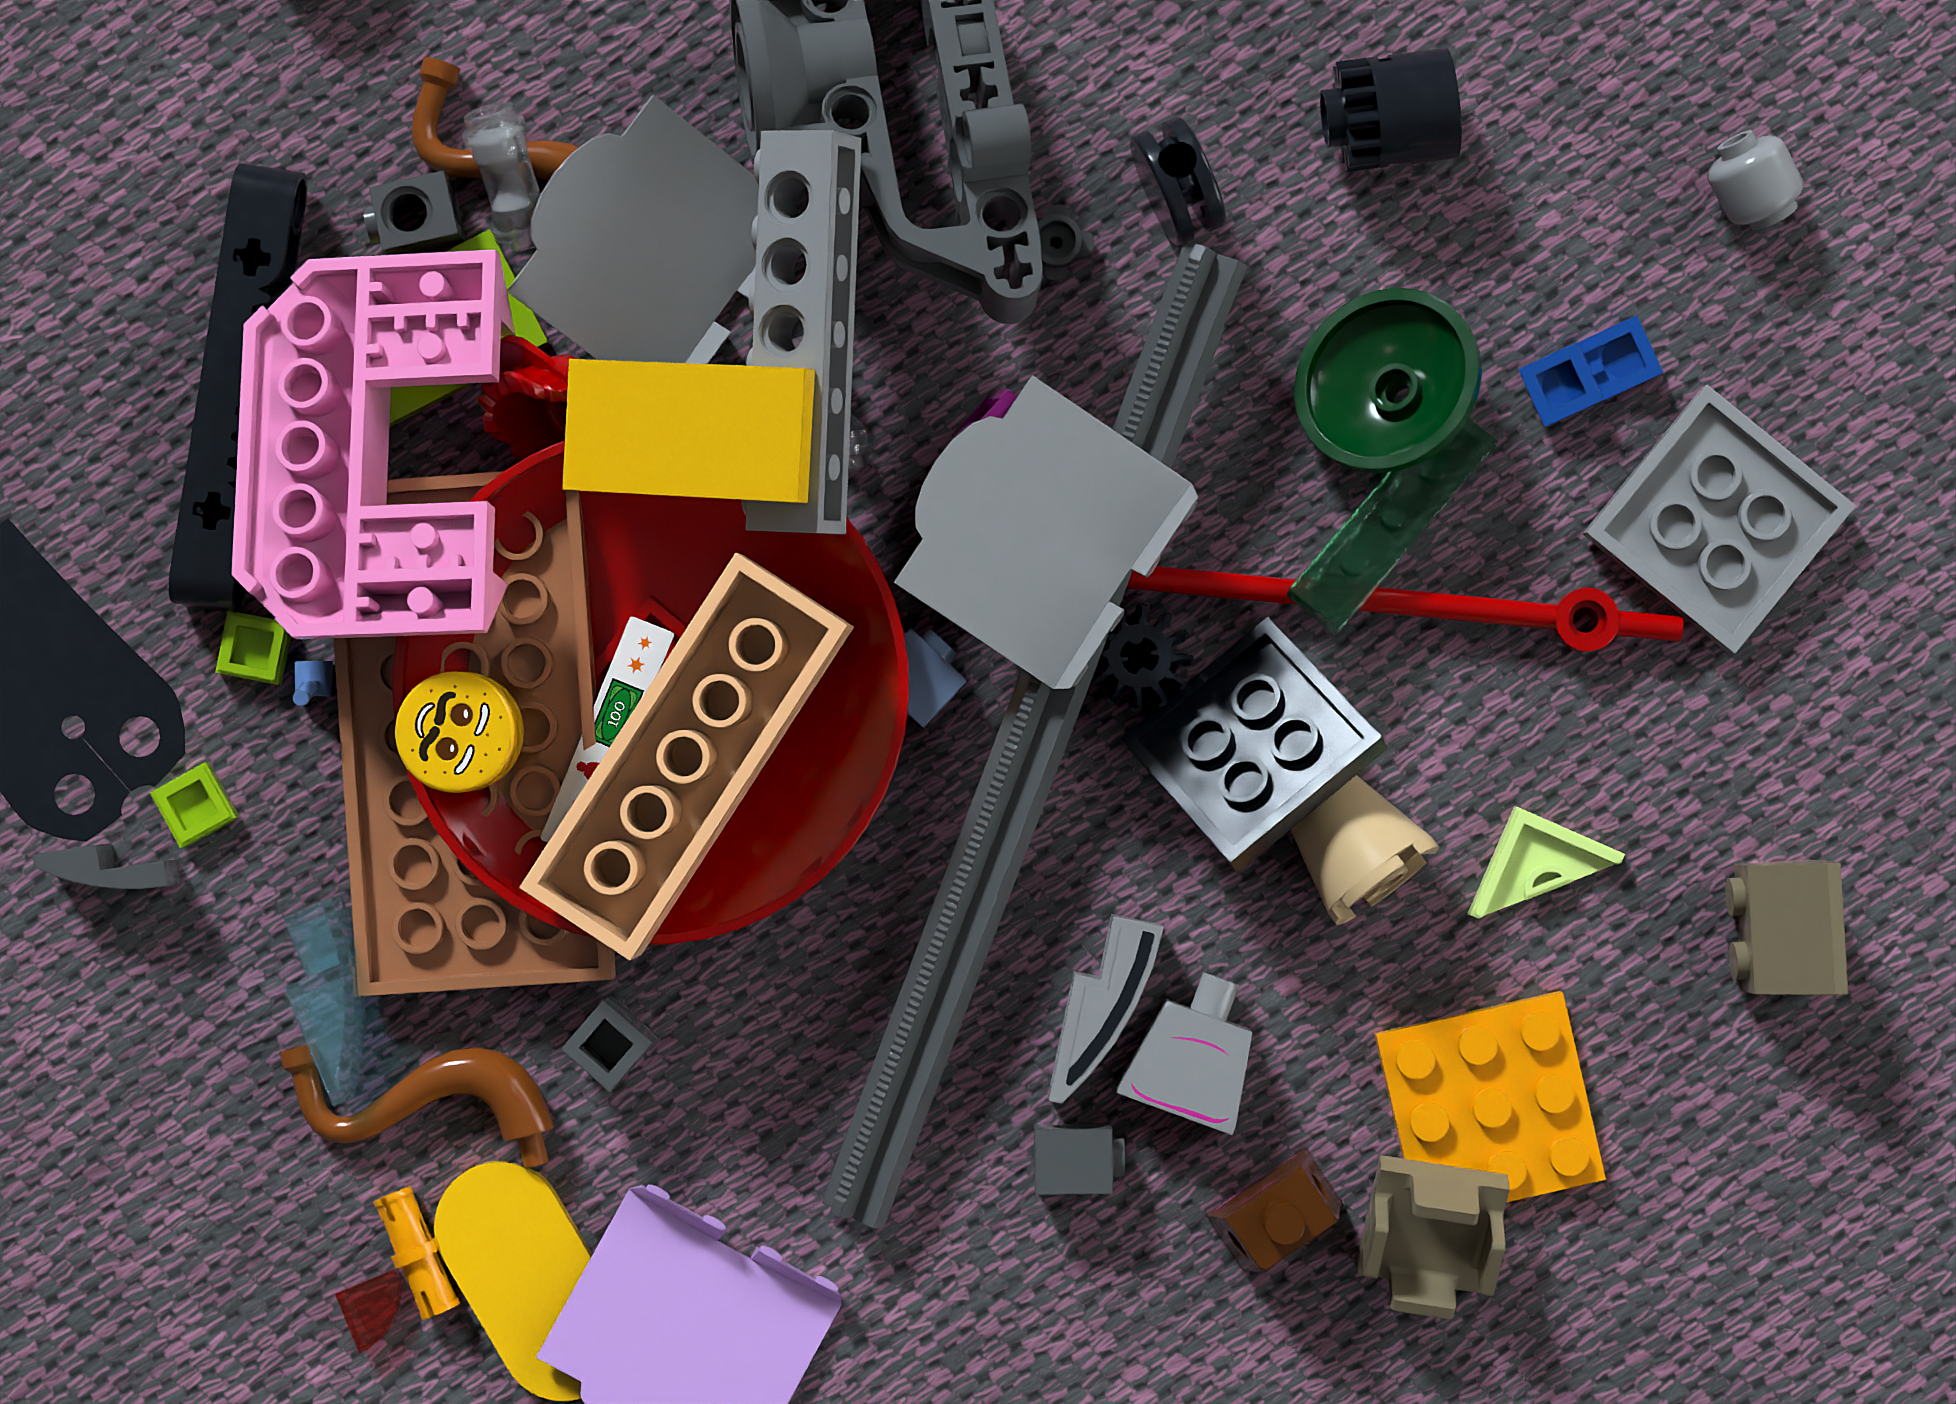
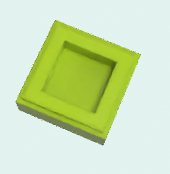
M227 611L215 673L282 685L291 635L275 619Z
M204 762L150 792L180 848H186L240 818L210 762Z

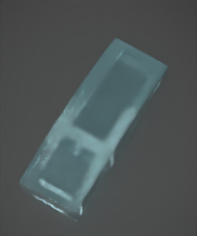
M342 896L331 897L283 917L307 974V978L285 986L284 989L333 1106L343 1103L357 1094L364 1056L366 1026L365 996H358L353 926Z

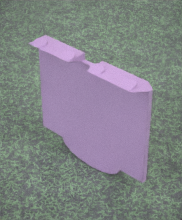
M639 1185L629 1188L536 1358L581 1381L580 1396L584 1404H788L842 1305L838 1287L827 1278L822 1276L813 1278L782 1261L781 1255L767 1246L756 1247L750 1258L718 1241L726 1230V1226L720 1220L709 1215L699 1216L670 1200L668 1193L655 1185H647V1187Z

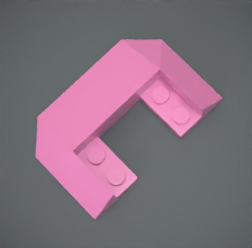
M495 249L308 259L290 277L294 283L268 309L262 305L244 323L232 576L296 640L487 633L508 586L504 580L493 572L495 507L488 501L386 505L391 387L499 382L501 336H516L500 254Z

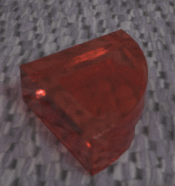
M398 1268L385 1271L342 1289L335 1294L359 1353L378 1342L386 1334L396 1318L403 1291Z

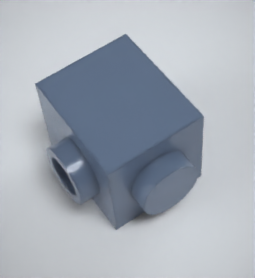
M910 628L905 634L909 661L908 714L923 728H926L968 681L949 664L958 654L938 635L929 629L920 637Z

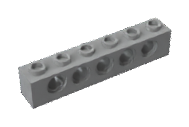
M834 130L761 131L760 149L757 151L754 160V175L759 185L758 215L754 218L751 229L752 244L756 251L755 282L752 284L749 292V308L754 318L753 347L748 353L746 366L815 369L808 503L741 500L742 509L746 515V530L846 534L862 138ZM807 187L809 203L806 210L799 215L797 199L800 192ZM803 253L806 258V271L802 279L797 282L794 267L798 257ZM800 319L804 327V336L800 345L795 348L792 342V330Z

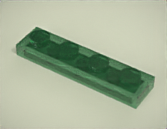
M1468 418L1455 438L1434 456L1410 468L1388 472L1292 584L1286 596L1337 636L1495 449L1498 440Z

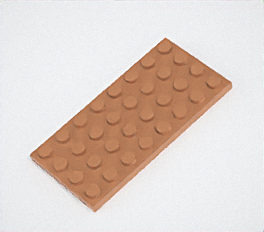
M503 471L387 480L386 505L468 502L478 491ZM565 490L567 518L546 532L542 523L535 515L528 511L522 515L534 524L536 540L521 554H513L507 551L501 545L499 538L495 540L494 546L502 556L514 561L501 577L508 586L488 632L475 633L473 643L457 642L451 644L442 652L440 673H444V663L450 653L463 648L471 650L468 672L482 674L501 684L512 695L519 707L524 729L520 754L510 771L499 781L488 786L491 794L490 802L487 808L481 812V815L485 818L495 809L500 792L512 810L533 830L523 835L517 842L514 851L519 855L528 840L542 835L581 736L583 737V751L596 744L593 707L597 694L594 673L587 550L580 495L577 490ZM397 636L333 638L358 996L599 981L616 978L613 949L598 939L571 933L538 920L510 904L483 884L455 856L437 833L418 800L396 746L392 670Z

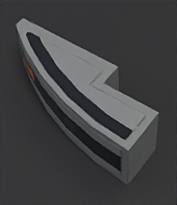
M1111 914L1099 975L1073 971L1048 1092L1049 1101L1062 1104L1091 1075L1116 1043L1137 1007L1153 969L1164 928L1161 924Z

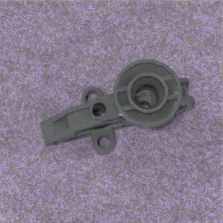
M729 0L736 81L743 126L752 164L754 165L756 153L760 149L761 131L834 130L862 138L859 209H865L879 241L889 258L900 268L978 300L983 311L992 320L999 323L1015 324L1024 321L1031 315L1037 303L1043 272L1040 235L1028 178L1031 161V136L1024 105L1022 103L1014 104L994 1L961 0L963 1V6L955 7V0H919L927 46L934 45L939 70L936 93L949 157L946 172L950 174L953 184L956 224L960 223L961 225L938 229H922L913 225L905 217L902 209L877 75L874 44L867 20L864 0ZM830 3L839 6L841 10L834 13H825L818 10L816 6ZM976 92L978 109L975 108L973 101H968L969 93ZM843 118H854L860 121L863 126L854 130L840 127L836 121ZM1006 220L1014 228L1005 232L995 231L989 228L985 222ZM1011 262L1009 272L1014 289H1010L1009 282L1006 279H1001L1004 264Z

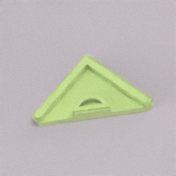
M1514 807L1468 911V915L1479 919L1515 903L1531 899L1574 882V880L1615 864H1620L1625 854L1519 807Z

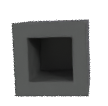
M611 995L598 1005L560 1050L610 1092L623 1080L659 1036Z

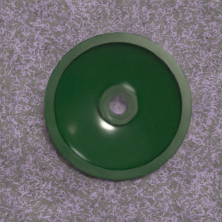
M1389 288L1364 294L1344 304L1325 319L1304 348L1298 363L1294 383V399L1299 421L1315 446L1328 458L1344 467L1367 473H1387L1410 468L1441 451L1455 438L1470 417L1481 386L1482 362L1480 350L1475 336L1466 321L1452 306L1437 296L1408 288ZM1410 389L1409 395L1405 400L1400 403H1393L1394 397L1399 391Z

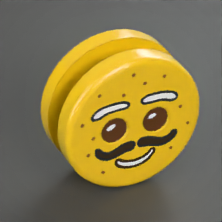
M444 672L425 679L406 696L399 709L395 724L396 746L402 762L417 780L430 788L449 793L480 790L493 785L503 778L513 767L520 754L524 735L522 716L512 695L495 680L473 672Z

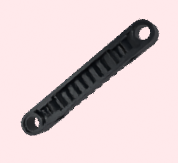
M239 163L232 177L169 573V598L175 604L236 613L243 602L245 588L232 576L244 323L262 305L268 309L276 301L273 296L280 294L291 284L292 279L290 277L296 271L308 188L307 177L303 172ZM260 251H262L271 258L269 266H258L255 273L246 267V261L248 258H257ZM221 503V505L231 508L229 520H218L216 524L215 521L207 519L206 512L208 507H219Z

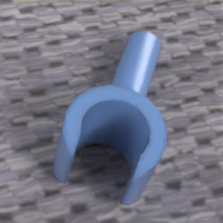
M333 661L295 662V693L293 701L296 705L304 706L314 696H333Z

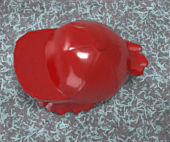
M507 335L500 340L499 382L482 384L481 388L484 394L478 396L477 401L486 409L482 416L484 430L489 432L490 437L510 444V451L513 457L523 460L531 454L565 440L569 359L577 358L567 354L550 357L525 338Z

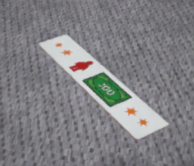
M633 616L629 618L593 707L596 744L583 751V737L581 736L542 832L541 839L543 841L549 842L661 669L674 637L673 632Z

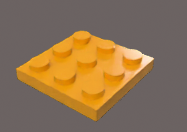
M1557 991L1374 1033L1403 1159L1506 1174L1509 1181V1193L1506 1202L1606 1180L1563 992Z

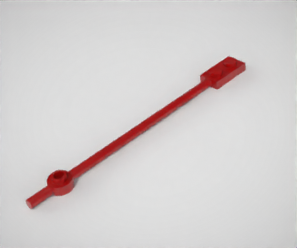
M1156 566L1148 578L1132 571L1126 589L1552 629L1557 639L1565 647L1577 652H1590L1601 649L1608 645L1615 636L1680 642L1684 627L1682 616L1618 610L1614 600L1607 593L1589 587L1576 589L1565 594L1557 604L1162 566ZM1580 608L1589 610L1594 616V626L1587 633L1580 632L1573 624V616Z

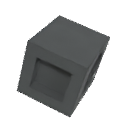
M444 170L368 187L372 206L363 208L367 233L371 244H381L382 250L386 254H417L461 244L466 241L454 184ZM411 202L424 203L427 208V217L423 225L411 232L399 230L397 217L400 210Z
M1110 1123L1034 1124L1035 1195L1113 1194V1177H1125L1124 1138L1112 1139Z

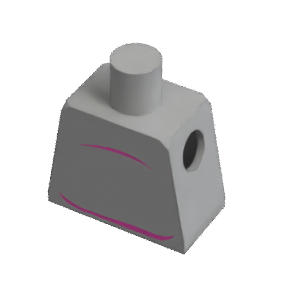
M1203 972L1191 1007L1164 998L1119 1076L1115 1086L1116 1092L1233 1135L1237 1123L1252 1039L1251 1030L1227 1021L1239 985Z

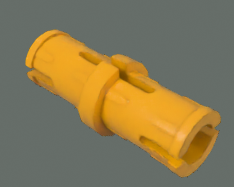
M409 1185L400 1189V1191L397 1190L373 1201L395 1251V1255L391 1256V1260L395 1269L402 1268L420 1311L421 1319H428L433 1314L436 1316L459 1305V1298L454 1292L438 1253V1247L440 1250L441 1248L437 1239L431 1237L413 1194L412 1186Z

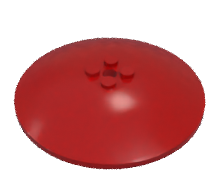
M565 440L531 454L503 471L468 501H488L495 507L494 542L499 538L501 545L513 554H521L536 540L534 524L528 518L522 516L527 511L540 520L545 532L567 518L566 492L562 490ZM579 491L587 550L597 697L629 618L633 616L674 633L663 662L664 664L735 553L745 555L854 626L648 945L697 941L738 930L770 916L801 897L825 878L849 853L864 833L886 795L898 764L906 732L909 707V661L904 629L895 597L875 555L848 517H846V534L746 530V515L743 512L740 499ZM494 546L493 572L501 578L514 560L502 556ZM475 633L396 637L392 670L395 724L399 709L411 690L425 679L440 673L442 652L448 646L457 642L473 643ZM463 648L450 653L444 663V672H468L471 650ZM406 768L418 800L437 833L455 856L483 884L510 904L538 920L571 933L596 939L519 888L548 842L543 841L541 836H536L525 843L520 855L514 851L520 838L533 830L513 811L500 792L495 809L484 818L481 812L487 808L490 802L491 794L489 787L462 793L443 792L423 784Z

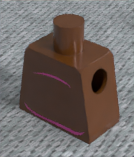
M1305 1147L1212 1210L1206 1217L1240 1267L1245 1270L1261 1273L1334 1225L1339 1220L1342 1200Z

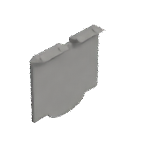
M652 95L622 136L606 133L590 139L572 152L553 173L539 196L531 218L530 238L537 250L509 286L507 292L596 360L708 364L731 333L716 323L715 319L736 291L749 299L750 288L755 282L756 251L751 239L752 224L754 218L758 215L759 185L756 182L755 175L656 96Z
M1032 375L1003 419L989 416L970 424L952 439L935 460L922 484L915 507V528L922 537V540L894 583L1052 689H1070L1072 686L1075 687L1088 668L1087 663L1107 633L1115 629L1124 615L1125 611L1109 600L1130 569L1146 578L1151 575L1161 559V552L1180 524L1185 523L1196 508L1198 495L1191 482Z

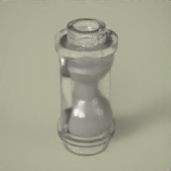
M500 102L475 109L463 117L467 130L462 133L465 146L470 147L472 158L479 166L492 207L491 218L495 226L492 233L495 242L510 244L513 251L534 248L535 246L530 238L531 218L541 193L527 152L528 141L524 132L527 128L525 119L521 115H516L513 103Z

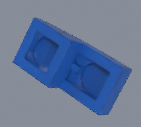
M1638 315L1518 369L1544 427L1664 373Z

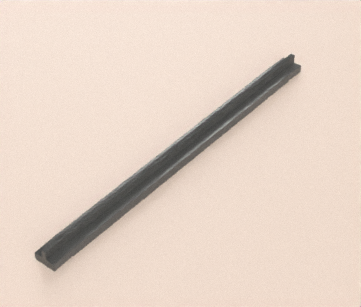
M1184 243L1113 426L1114 431L1170 469L1173 466L1224 331V324L1248 267L1239 260L1217 254L1211 249L1196 243L1195 246ZM1132 569L1129 570L1109 600L1117 606H1120L1133 571ZM1109 632L1087 663L1088 668L1075 687L1072 686L1070 689H1052L1024 669L1021 670L822 1202L831 1207V1214L839 1218H853L873 1229H884L904 1170L908 1167Z

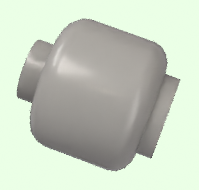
M1747 130L1727 139L1718 146L1717 149L1721 157L1712 164L1707 178L1726 217L1732 223L1737 225L1749 224L1752 230H1760L1785 219L1797 209L1798 205L1795 200L1801 194L1804 182L1785 143L1779 137L1771 135L1756 138L1753 130Z

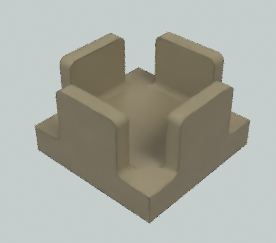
M1380 1155L1357 1254V1274L1364 1275V1277L1376 1279L1380 1277L1388 1280L1390 1308L1399 1312L1452 1319L1456 1310L1455 1290L1476 1292L1480 1295L1493 1297L1506 1245L1503 1214L1509 1193L1508 1175Z

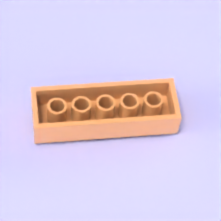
M735 553L519 888L628 960L642 955L854 626L745 555Z

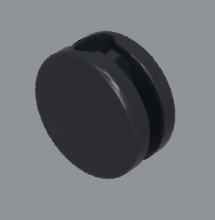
M1174 117L1162 123L1164 138L1162 141L1157 143L1153 135L1148 130H1145L1131 137L1130 149L1139 179L1158 221L1170 240L1176 245H1182L1194 239L1193 224L1187 207H1192L1198 220L1208 232L1225 225L1226 211L1214 173L1199 141L1184 119Z

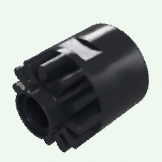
M1448 48L1392 54L1382 59L1368 57L1337 61L1335 63L1336 66H1333L1335 83L1332 84V89L1321 90L1320 92L1321 123L1326 147L1341 146L1342 163H1345L1346 172L1388 167L1389 164L1405 162L1416 164L1459 157L1462 142L1460 97L1456 71Z

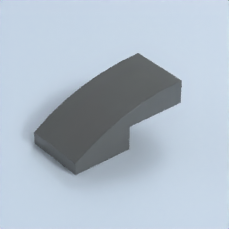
M112 844L91 845L32 854L35 868L76 883L116 889H145L181 885L178 859L115 868Z

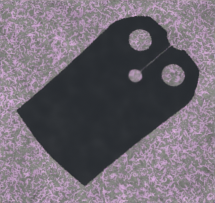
M6 519L0 523V792L17 815L32 828L59 838L86 842L122 816L121 808L125 798L130 793L129 790L132 791L144 785L156 786L185 754V727L177 696L168 683L78 595L9 519ZM76 715L83 720L85 731L82 737L69 739L63 734L61 726L66 717ZM132 717H147L159 729V744L154 752L147 756H132L120 744L119 734L121 727ZM67 775H83L90 780L94 787L95 798L93 804L82 814L72 815L65 813L55 802L54 791L56 785Z

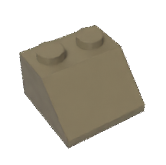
M1794 860L1734 864L1735 878H1727L1725 897L1728 914L1730 916H1737L1739 942H1731L1729 963L1733 980H1741L1742 991L1752 994L1772 995L1848 994L1840 862Z

